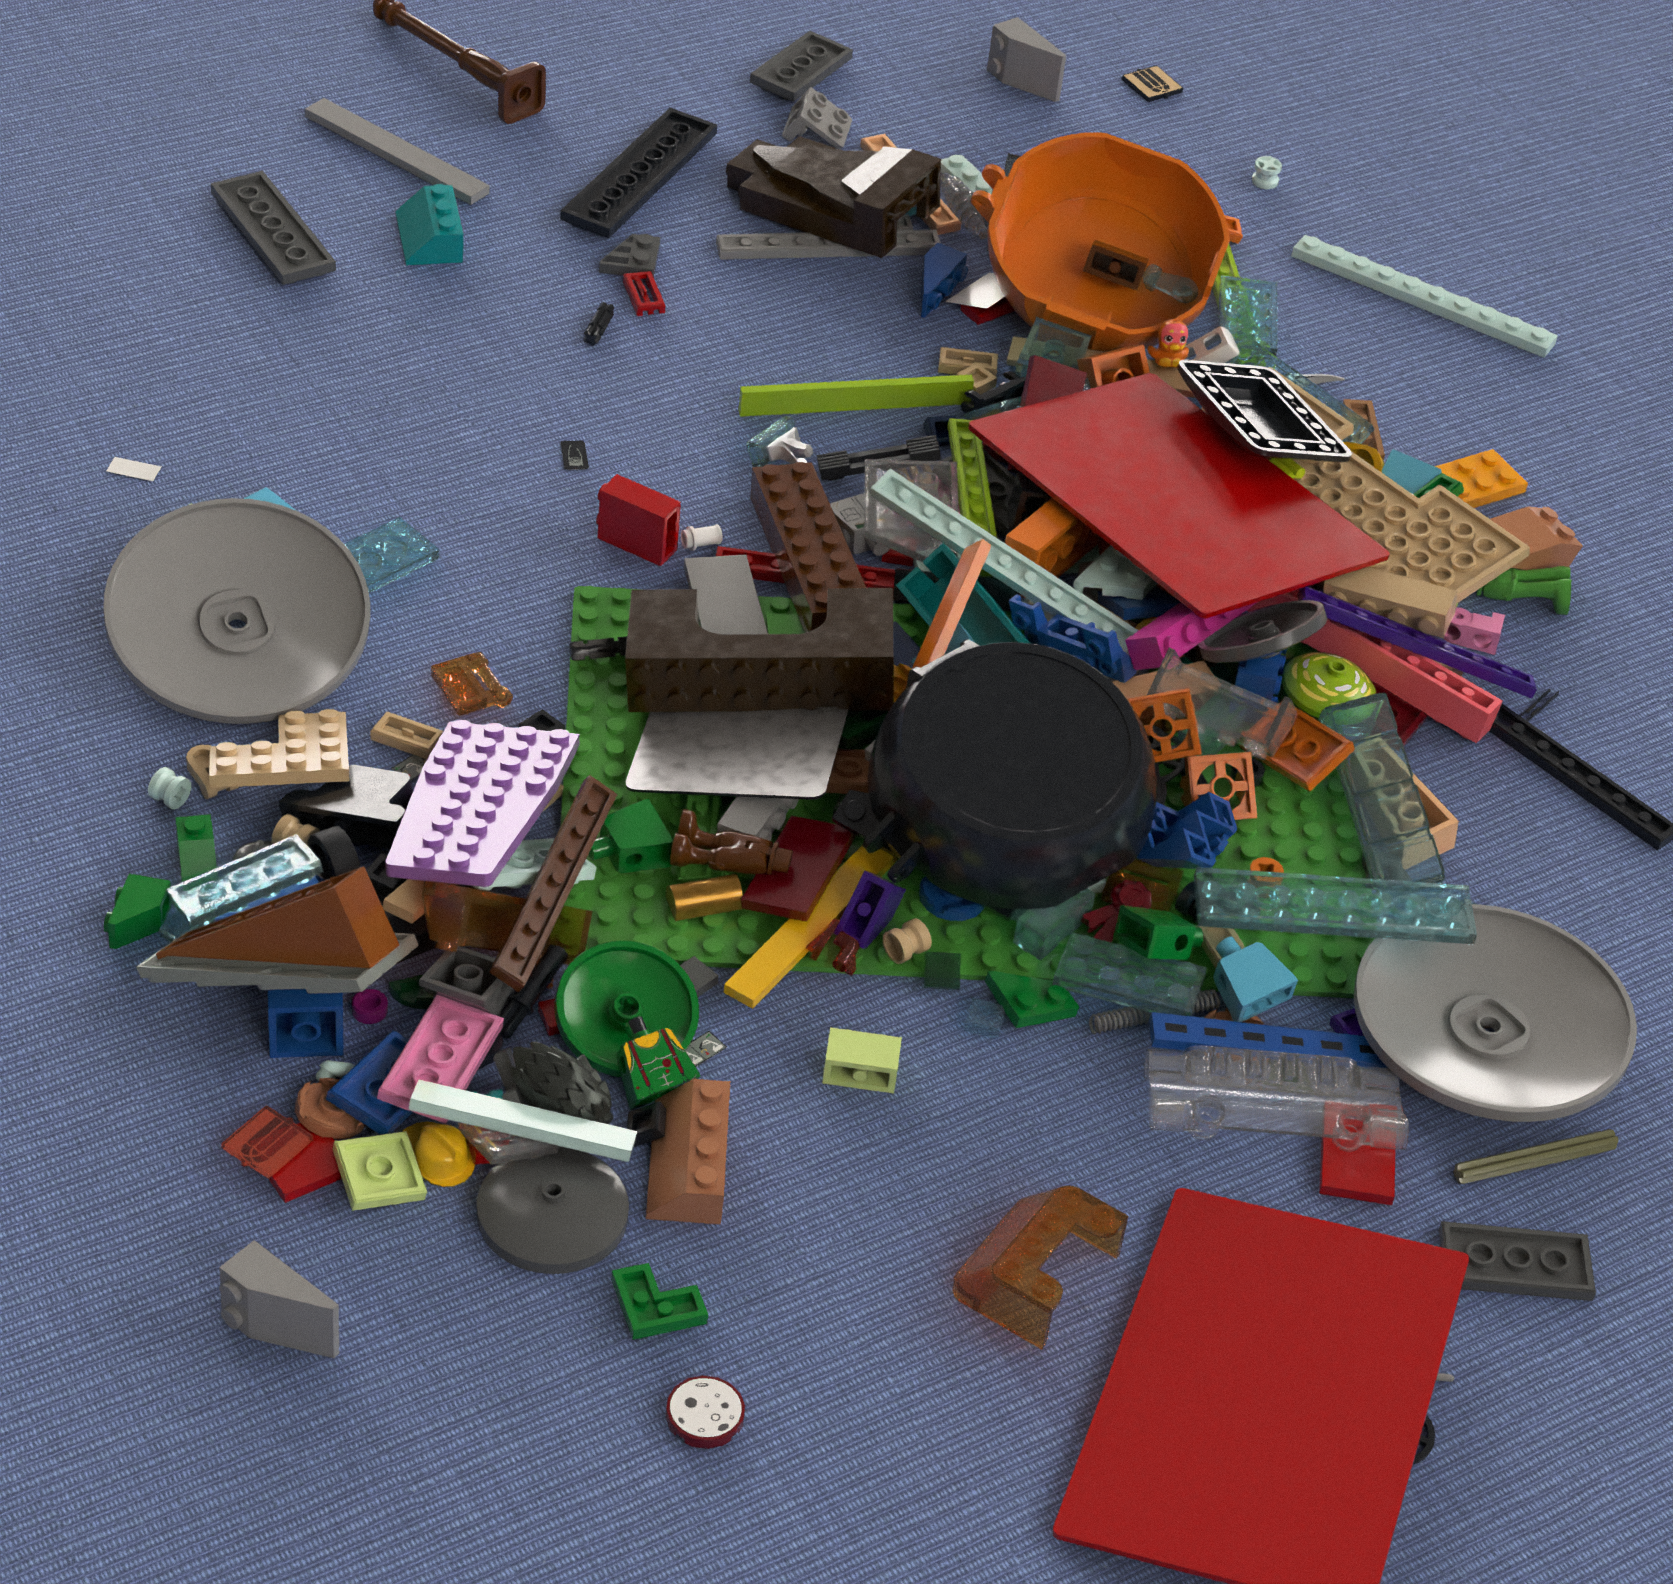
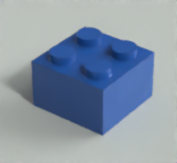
M306 989L268 990L270 1058L344 1055L343 993L308 994Z

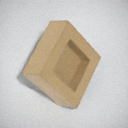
M978 363L956 373V375H972L974 379L973 390L980 395L996 387L997 377Z

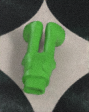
M1569 566L1531 570L1510 568L1478 589L1476 595L1481 596L1483 592L1487 598L1512 601L1514 598L1542 597L1553 602L1556 614L1568 615L1571 600V569Z

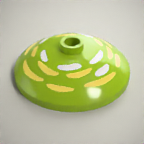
M1311 652L1296 656L1288 662L1282 675L1284 690L1292 702L1308 714L1325 721L1351 723L1362 720L1372 712L1376 703V689L1368 675L1352 661L1335 654Z

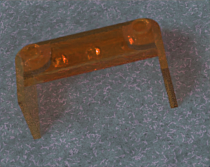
M424 881L422 900L429 939L437 941L435 948L457 952L458 946H469L499 952L525 898L440 882ZM563 906L536 964L550 944L560 946L567 952L569 957L564 962L566 965H570L577 956L584 952L593 911Z

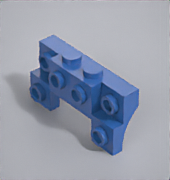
M1018 594L1009 600L1012 621L1017 628L1024 630L1025 638L1030 644L1046 646L1068 653L1091 665L1103 675L1126 683L1137 673V670H1134L1130 655L1125 653L1119 645L1116 631L1111 630L1107 634V632L1095 628V623L1093 622L1086 625L1060 614L1047 621L1041 603L1037 602L1033 606L1022 602L1021 596Z

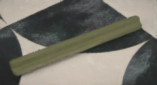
M1606 1129L1456 1163L1453 1174L1459 1184H1466L1615 1150L1619 1140L1614 1130Z

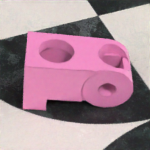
M1456 607L1455 615L1443 639L1455 645L1495 655L1505 615L1493 612L1492 617L1470 613L1466 609Z

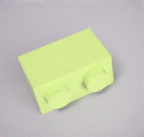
M830 1027L822 1083L894 1093L902 1037Z

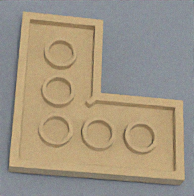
M334 709L306 714L302 711H290L284 715H278L279 743H270L269 741L262 740L247 745L223 742L217 746H210V788L349 781L346 712H338Z

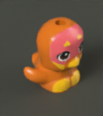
M1169 319L1160 325L1158 330L1159 347L1154 348L1151 345L1147 347L1149 355L1155 359L1159 366L1177 368L1179 361L1184 360L1188 356L1189 349L1185 347L1188 338L1186 324L1181 320Z

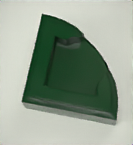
M423 974L391 981L388 984V991L397 1002L410 1008L428 1009L434 999L431 994L419 986V979Z

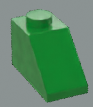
M211 814L175 817L183 896L208 894L218 890Z

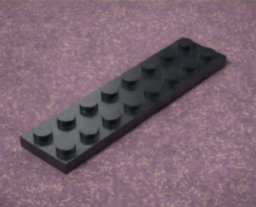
M670 107L561 209L560 220L570 223L575 227L594 232L599 236L610 238L717 134V124Z

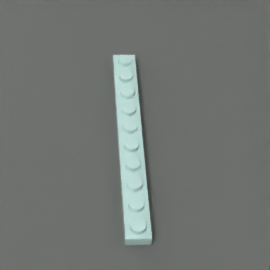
M1304 235L1293 247L1292 257L1543 358L1547 356L1556 343L1558 335L1548 332L1544 328L1523 322L1517 317L1500 313L1492 307H1485L1471 301L1467 297H1460L1446 291L1442 287L1430 285L1416 277L1405 275L1391 267L1380 265L1366 257L1345 251L1341 247L1332 246L1320 241L1316 237Z
M889 469L871 487L870 496L960 555H962L966 547L984 539L991 544V549L982 567L983 570L1033 603H1041L1042 608L1053 616L1060 614L1086 625L1093 622L1095 623V628L1105 631L1107 634L1111 630L1116 631L1119 645L1129 655L1125 640L1139 630L906 478Z

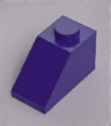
M864 870L834 934L866 949L892 920L906 889L877 874Z

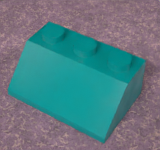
M436 184L422 187L396 210V220L405 264L463 263L464 234L453 186Z

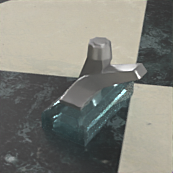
M784 416L746 442L753 467L773 464L777 460H785L790 464L796 462L807 463L805 458L811 457L813 454L811 445L801 443L793 417Z

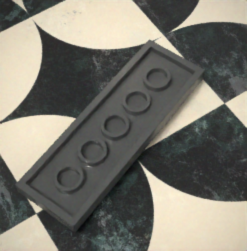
M264 171L211 183L212 195L283 285L336 271V261Z

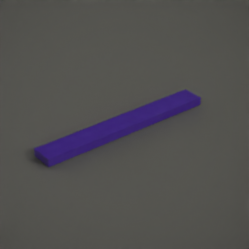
M1310 587L1300 588L1297 594L1298 601L1314 600L1321 602L1324 605L1328 619L1532 699L1537 691L1534 678L1530 674Z

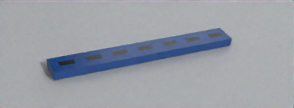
M1151 1012L1149 1018L1152 1047L1394 1074L1376 1055L1365 1036Z

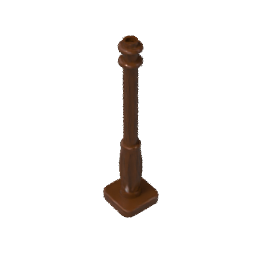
M374 0L373 12L377 19L385 20L386 24L392 27L397 25L458 62L459 67L478 82L497 91L498 116L505 123H515L540 112L544 108L546 101V69L540 63L534 61L509 70L501 63L477 52L475 49L461 46L406 12L402 2Z

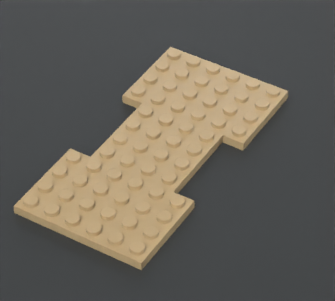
M1280 374L1340 440L1353 434L1354 424ZM1353 452L1350 460L1347 462L1292 459L1306 471L1301 479L1293 478L1295 481L1390 552L1387 561L1368 567L1457 590L1456 604L1529 556L1530 547L1441 485L1417 498ZM1325 581L1316 583V585L1323 589Z

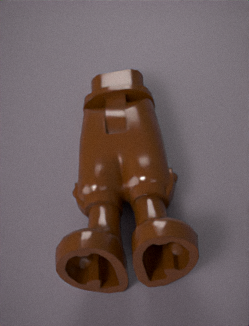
M684 809L678 833L675 834L670 865L683 867L690 864L708 865L709 868L716 871L772 875L773 871L788 873L793 850L779 848V842H774L773 845L772 841L751 834L721 831L716 834L704 832L698 827L695 812Z

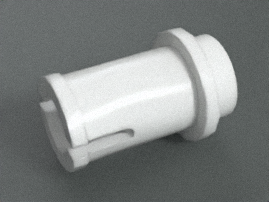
M718 524L701 528L688 526L686 530L681 531L682 545L685 549L689 548L690 551H695L700 546L719 545L723 539L722 530Z

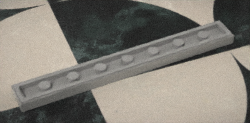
M325 98L305 108V117L430 184L452 185L455 197L470 205L490 193V185Z
M937 230L897 231V246L885 256L925 255L937 242L940 243ZM811 233L716 235V246L720 260L874 256Z

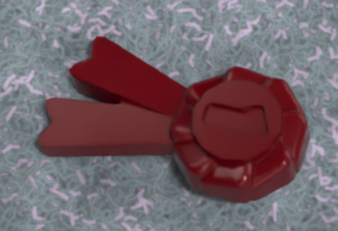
M1124 880L1116 885L1110 893V905L1088 912L1081 918V922L1087 925L1088 933L1103 926L1093 937L1092 943L1100 944L1102 949L1106 951L1113 941L1120 906L1151 909L1152 894L1140 881Z

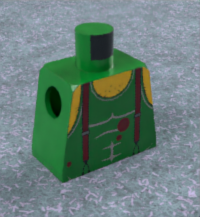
M643 1016L634 1018L623 1025L630 1041L620 1047L616 1058L630 1110L655 1102L656 1099L688 1081L700 1078L699 1071L671 1029L664 1028L650 1033Z

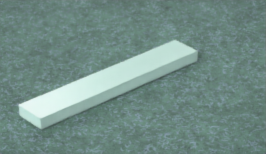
M418 1080L410 1098L408 1109L629 1162L637 1131L423 1080Z

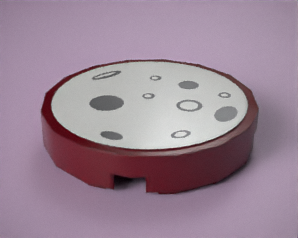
M702 1375L688 1378L674 1387L668 1396L665 1418L669 1430L675 1436L677 1434L683 1438L684 1443L692 1447L710 1449L724 1446L732 1440V1437L737 1432H740L743 1427L745 1404L740 1392L731 1383L718 1377Z

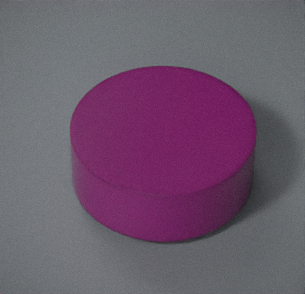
M365 989L362 992L356 993L352 998V1015L361 1023L375 1024L382 1021L388 1014V999L381 991Z

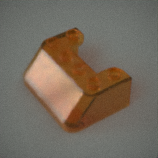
M1062 1186L1023 1197L1016 1202L956 1272L952 1287L953 1294L964 1305L1042 1350L1047 1342L1053 1311L1061 1302L1063 1289L1056 1279L1039 1269L1069 1233L1117 1258L1121 1252L1129 1216L1075 1186Z

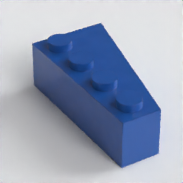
M1287 649L1280 651L1278 655L1271 658H1257L1238 662L1227 720L1256 725L1277 705L1278 697L1273 696V694H1279L1282 676H1278V674L1282 675L1286 656L1281 654H1286Z

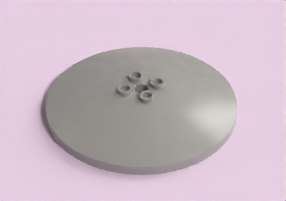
M229 498L198 502L171 511L154 520L140 530L120 552L111 568L104 592L103 611L108 642L116 660L129 678L146 694L177 712L206 721L226 724H250L277 720L278 715H284L290 711H303L326 698L347 679L357 665L364 651L370 626V597L367 583L358 562L343 542L326 527L296 510L271 502L253 499ZM239 619L244 621L246 625L242 628H233L229 623Z
M1455 904L1428 908L1412 913L1389 925L1376 936L1361 959L1355 979L1354 1007L1357 1020L1370 1047L1380 1060L1395 1075L1421 1094L1450 1108L1474 1116L1510 1122H1535L1562 1118L1578 1113L1602 1100L1618 1085L1625 1075L1633 1056L1637 1037L1636 1016L1631 999L1616 973L1593 949L1569 932L1550 922L1516 910L1480 904ZM1483 1028H1493L1496 1032H1488Z

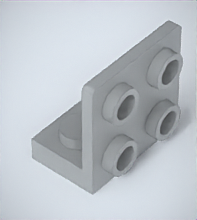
M810 87L792 106L782 136L791 142L797 134L802 136L809 127L835 148L841 150L844 147L852 118L845 110L831 103L824 94Z

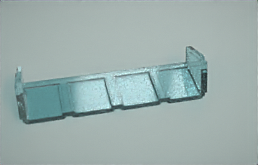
M1376 693L1324 708L1318 721L1352 741L1355 750L1337 766V770L1376 893L1370 907L1371 914L1375 915V917H1405L1421 910L1433 908L1444 886L1445 870L1434 837L1429 830V821L1418 788L1413 781V773L1402 739L1397 732L1398 727L1387 694Z

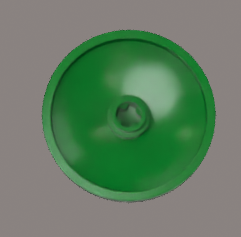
M625 940L605 942L593 946L582 952L570 963L556 991L554 1012L560 1035L577 1058L585 1055L593 1069L607 1075L621 1077L616 1054L624 1043L630 1041L623 1026L626 1022L643 1016L650 1033L669 1028L686 1052L698 1026L699 1002L691 979L672 957L653 946Z

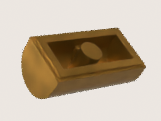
M736 874L668 885L666 887L665 897L675 921L742 910V888Z

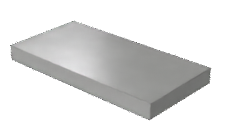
M747 555L684 558V570L689 589H697L698 624L700 627L716 634H768Z

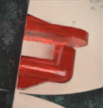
M834 917L828 928L807 945L806 949L812 952L811 959L815 961L818 959L839 925L840 920ZM841 930L833 941V944L841 949L832 962V966L837 971L845 972L852 976L856 970V954L859 951L860 944L855 938Z

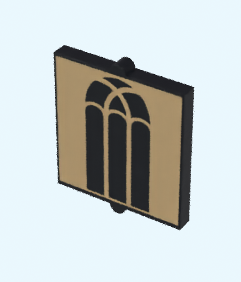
M1157 65L1145 69H1137V71L1122 75V80L1147 102L1162 98L1168 99L1169 96L1183 93V87Z

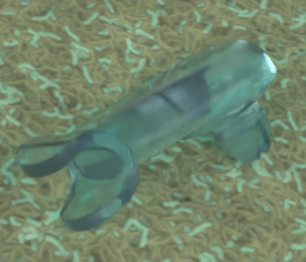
M1155 264L1149 265L1144 272L1143 282L1145 288L1151 292L1157 289L1174 297L1180 303H1190L1198 296L1197 284L1190 278L1162 272V269Z

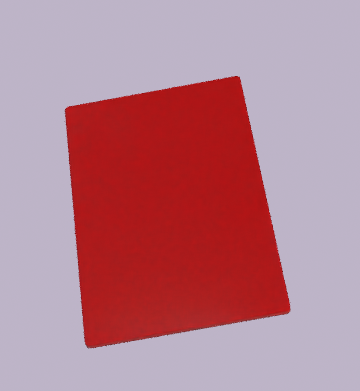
M1153 373L1143 374L969 422L968 429L980 440L985 442L998 455L1022 472L1035 485L1049 494L1056 502L1070 511L1076 518L1092 529L1094 533L1102 537L1115 550H1118L1200 618L1207 619L1389 559L1390 552L1268 459L1248 454L1240 449L1206 412Z
M1178 1188L1171 1201L1053 1526V1536L1061 1541L1227 1584H1380L1469 1264V1256L1464 1252L1195 1190Z

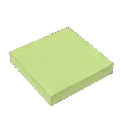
M407 1131L334 1141L332 1150L352 1211L425 1200L427 1190Z

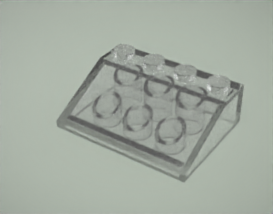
M865 459L864 537L920 562L924 561L942 542L870 496L871 487L889 469H892L958 512L957 462ZM948 547L958 557V553Z

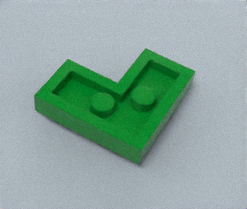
M649 1263L612 1270L611 1281L633 1340L707 1324L708 1312L697 1285L660 1292Z

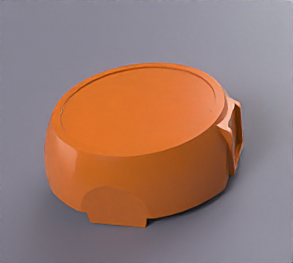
M1092 132L1070 134L1039 144L1014 162L1008 177L1005 176L1004 170L997 165L988 164L984 167L982 177L993 189V192L990 194L986 191L977 190L971 197V203L989 223L987 229L989 257L999 287L1016 313L1031 328L1038 332L1037 340L1102 352L1135 345H1144V348L1147 349L1149 345L1155 346L1159 344L1158 330L1164 321L1177 319L1188 326L1204 310L1230 241L1227 221L1217 198L1203 179L1183 161L1107 133ZM1095 240L1149 259L1137 291L1083 271Z

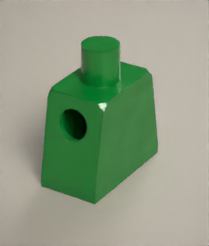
M645 799L608 814L600 829V837L596 838L588 855L592 861L609 857L614 868L619 873L667 868L672 866L670 865L673 839L650 800Z
M1121 905L1113 939L1147 959L1187 960L1190 957L1192 947H1200L1204 936L1200 927H1195V925L1174 913Z

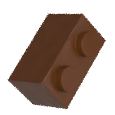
M1095 240L1083 271L1137 291L1149 259Z

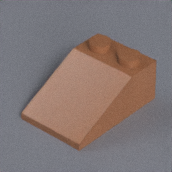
M1528 506L1490 518V520L1530 547L1529 556L1512 568L1531 570L1570 566L1583 546L1574 537V531L1563 525L1558 519V514L1549 507L1537 508Z

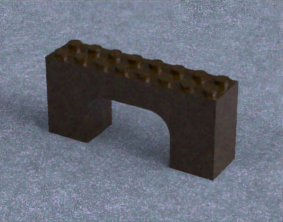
M828 588L827 618L825 622L817 629L801 634L712 633L703 629L698 624L697 589L632 590L625 655L628 712H743L800 708L813 710L819 707H837L842 710L849 709V711H889L894 704L893 588Z

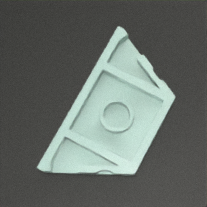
M1110 545L1074 580L1073 588L1080 593H1083L1084 587L1103 589L1102 596H1123L1142 600L1158 583Z

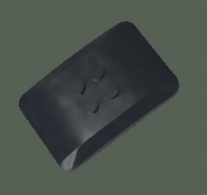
M1196 360L1179 361L1177 370L1200 405L1226 435L1248 454L1259 457L1326 462H1347L1350 460L1351 450L1276 371L1267 367Z

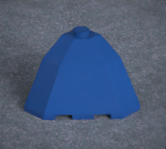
M1207 792L1180 811L1173 810L1156 802L1151 831L1137 859L1155 867L1203 870L1213 867L1216 862V856L1223 852L1229 843L1227 841L1228 838L1234 835L1237 830L1229 801Z

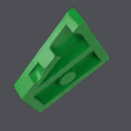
M997 971L987 972L984 982L1015 1028L1072 1018L1077 1015L1079 1005L1062 982Z

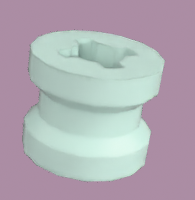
M1270 156L1257 158L1254 165L1256 171L1252 175V183L1262 189L1277 187L1279 182L1277 174L1281 171V162Z
M167 767L160 768L153 775L148 786V795L157 801L163 800L167 807L174 810L185 803L191 791V781L184 776L177 777L175 772Z

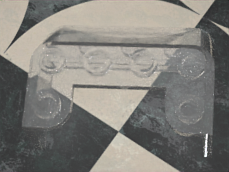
M1170 647L1147 694L1152 695L1190 688L1199 733L1204 734L1208 730L1217 734L1216 739L1228 746L1234 747L1236 743L1243 745V747L1247 748L1246 752H1251L1252 756L1261 760H1265L1266 755L1270 757L1275 755L1298 716L1290 698L1285 696L1280 705L1183 664L1177 652ZM1163 703L1165 715L1170 716L1173 720L1176 717L1180 719L1186 718L1178 707L1169 703Z

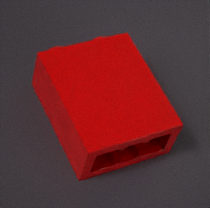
M618 474L608 483H604L601 486L597 496L599 500V513L596 518V524L598 525L597 538L658 566H662L678 548L681 502Z

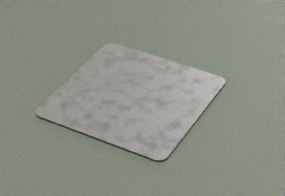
M819 707L813 710L800 708L743 712H650L625 782L626 788L632 792L819 799L826 794L849 709Z

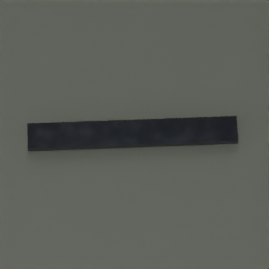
M1501 704L1489 732L1656 850L1661 849L1673 840V823L1507 706Z

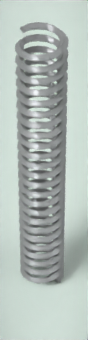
M1213 989L1205 990L1204 992L1200 991L1199 993L1195 992L1194 994L1190 993L1189 995L1185 994L1184 996L1180 995L1179 997L1175 996L1174 998L1170 997L1163 1001L1148 1002V1004L1143 1003V1005L1138 1004L1137 1006L1133 1005L1132 1007L1128 1006L1127 1008L1123 1007L1122 1009L1118 1008L1117 1010L1113 1009L1112 1011L1108 1010L1107 1012L1092 1014L1089 1019V1026L1094 1035L1097 1032L1101 1034L1102 1031L1106 1033L1107 1030H1117V1028L1122 1029V1027L1127 1028V1026L1132 1027V1025L1137 1026L1138 1023L1140 1025L1143 1022L1147 1024L1151 1012L1154 1011L1156 1013H1165L1166 1011V1014L1188 1015L1189 1013L1193 1014L1194 1011L1198 1013L1199 1010L1203 1012L1204 1009L1206 1011L1209 1008L1213 1010L1214 1007L1218 1009L1220 999L1216 990ZM1093 1017H1095V1019H1094V1024H1095V1029H1096V1031H1094V1029H1093V1023H1092Z

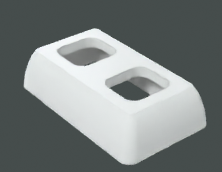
M1221 326L1185 346L1189 349V354L1185 359L1196 354V357L1193 359L1196 361L1225 363L1239 355V349L1232 334L1228 329ZM1220 339L1222 340V342L1219 345L1210 350H1207L1206 347L1210 346L1211 344L1217 342Z

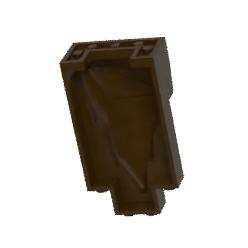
M801 136L786 147H780L756 139L730 160L726 166L727 188L738 191L740 210L879 258H883L897 246V221L916 205V216L927 219L940 207L941 158L913 149L882 147L880 151H846Z

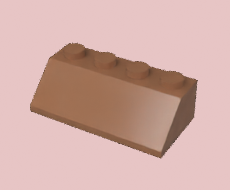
M692 1079L655 1100V1103L660 1101L666 1107L665 1137L651 1142L646 1219L721 1225L725 1186L730 1081Z

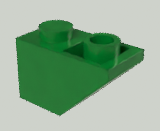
M128 874L124 886L117 888L113 911H108L105 916L104 932L108 933L109 948L118 949L162 930L172 906L170 880Z

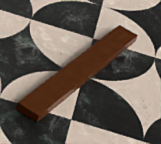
M591 775L583 781L489 973L517 992L525 986L617 796V793Z

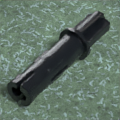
M550 944L539 962L534 966L525 986L519 992L509 996V1004L500 1015V1017L504 1018L503 1027L499 1032L503 1038L509 1039L525 1016L533 1013V1005L548 987L560 967L568 959L567 952L560 946Z

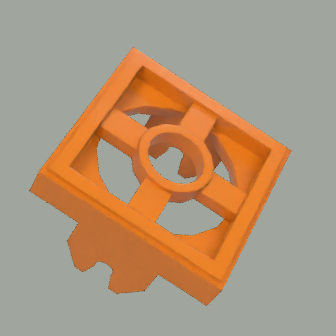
M1190 688L1128 699L1139 718L1146 708L1153 705L1155 717L1149 725L1143 726L1148 736H1152L1155 740L1160 741L1161 751L1152 749L1155 763L1202 755L1198 735V722ZM1163 703H1169L1178 707L1186 718L1173 720L1170 716L1165 715ZM1165 719L1171 723L1172 731L1168 736L1160 737L1154 733L1153 725L1157 720ZM1188 729L1184 741L1177 748L1172 749L1170 739L1174 736L1175 732Z
M1251 752L1184 758L1186 776H1182L1180 781V787L1184 790V795L1181 796L1184 806L1199 798L1198 795H1203L1207 792L1217 795L1214 792V783L1217 779L1224 778L1230 783L1231 788L1229 794L1221 798L1229 801L1236 792V796L1241 801L1232 810L1234 819L1257 818ZM1225 763L1237 769L1235 781L1226 775ZM1214 764L1215 776L1210 780L1209 784L1197 785L1202 771L1209 765Z

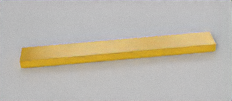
M862 845L835 872L808 921L789 918L724 984L723 993L753 1009L841 919L864 870L882 877L898 859L882 849L868 853Z

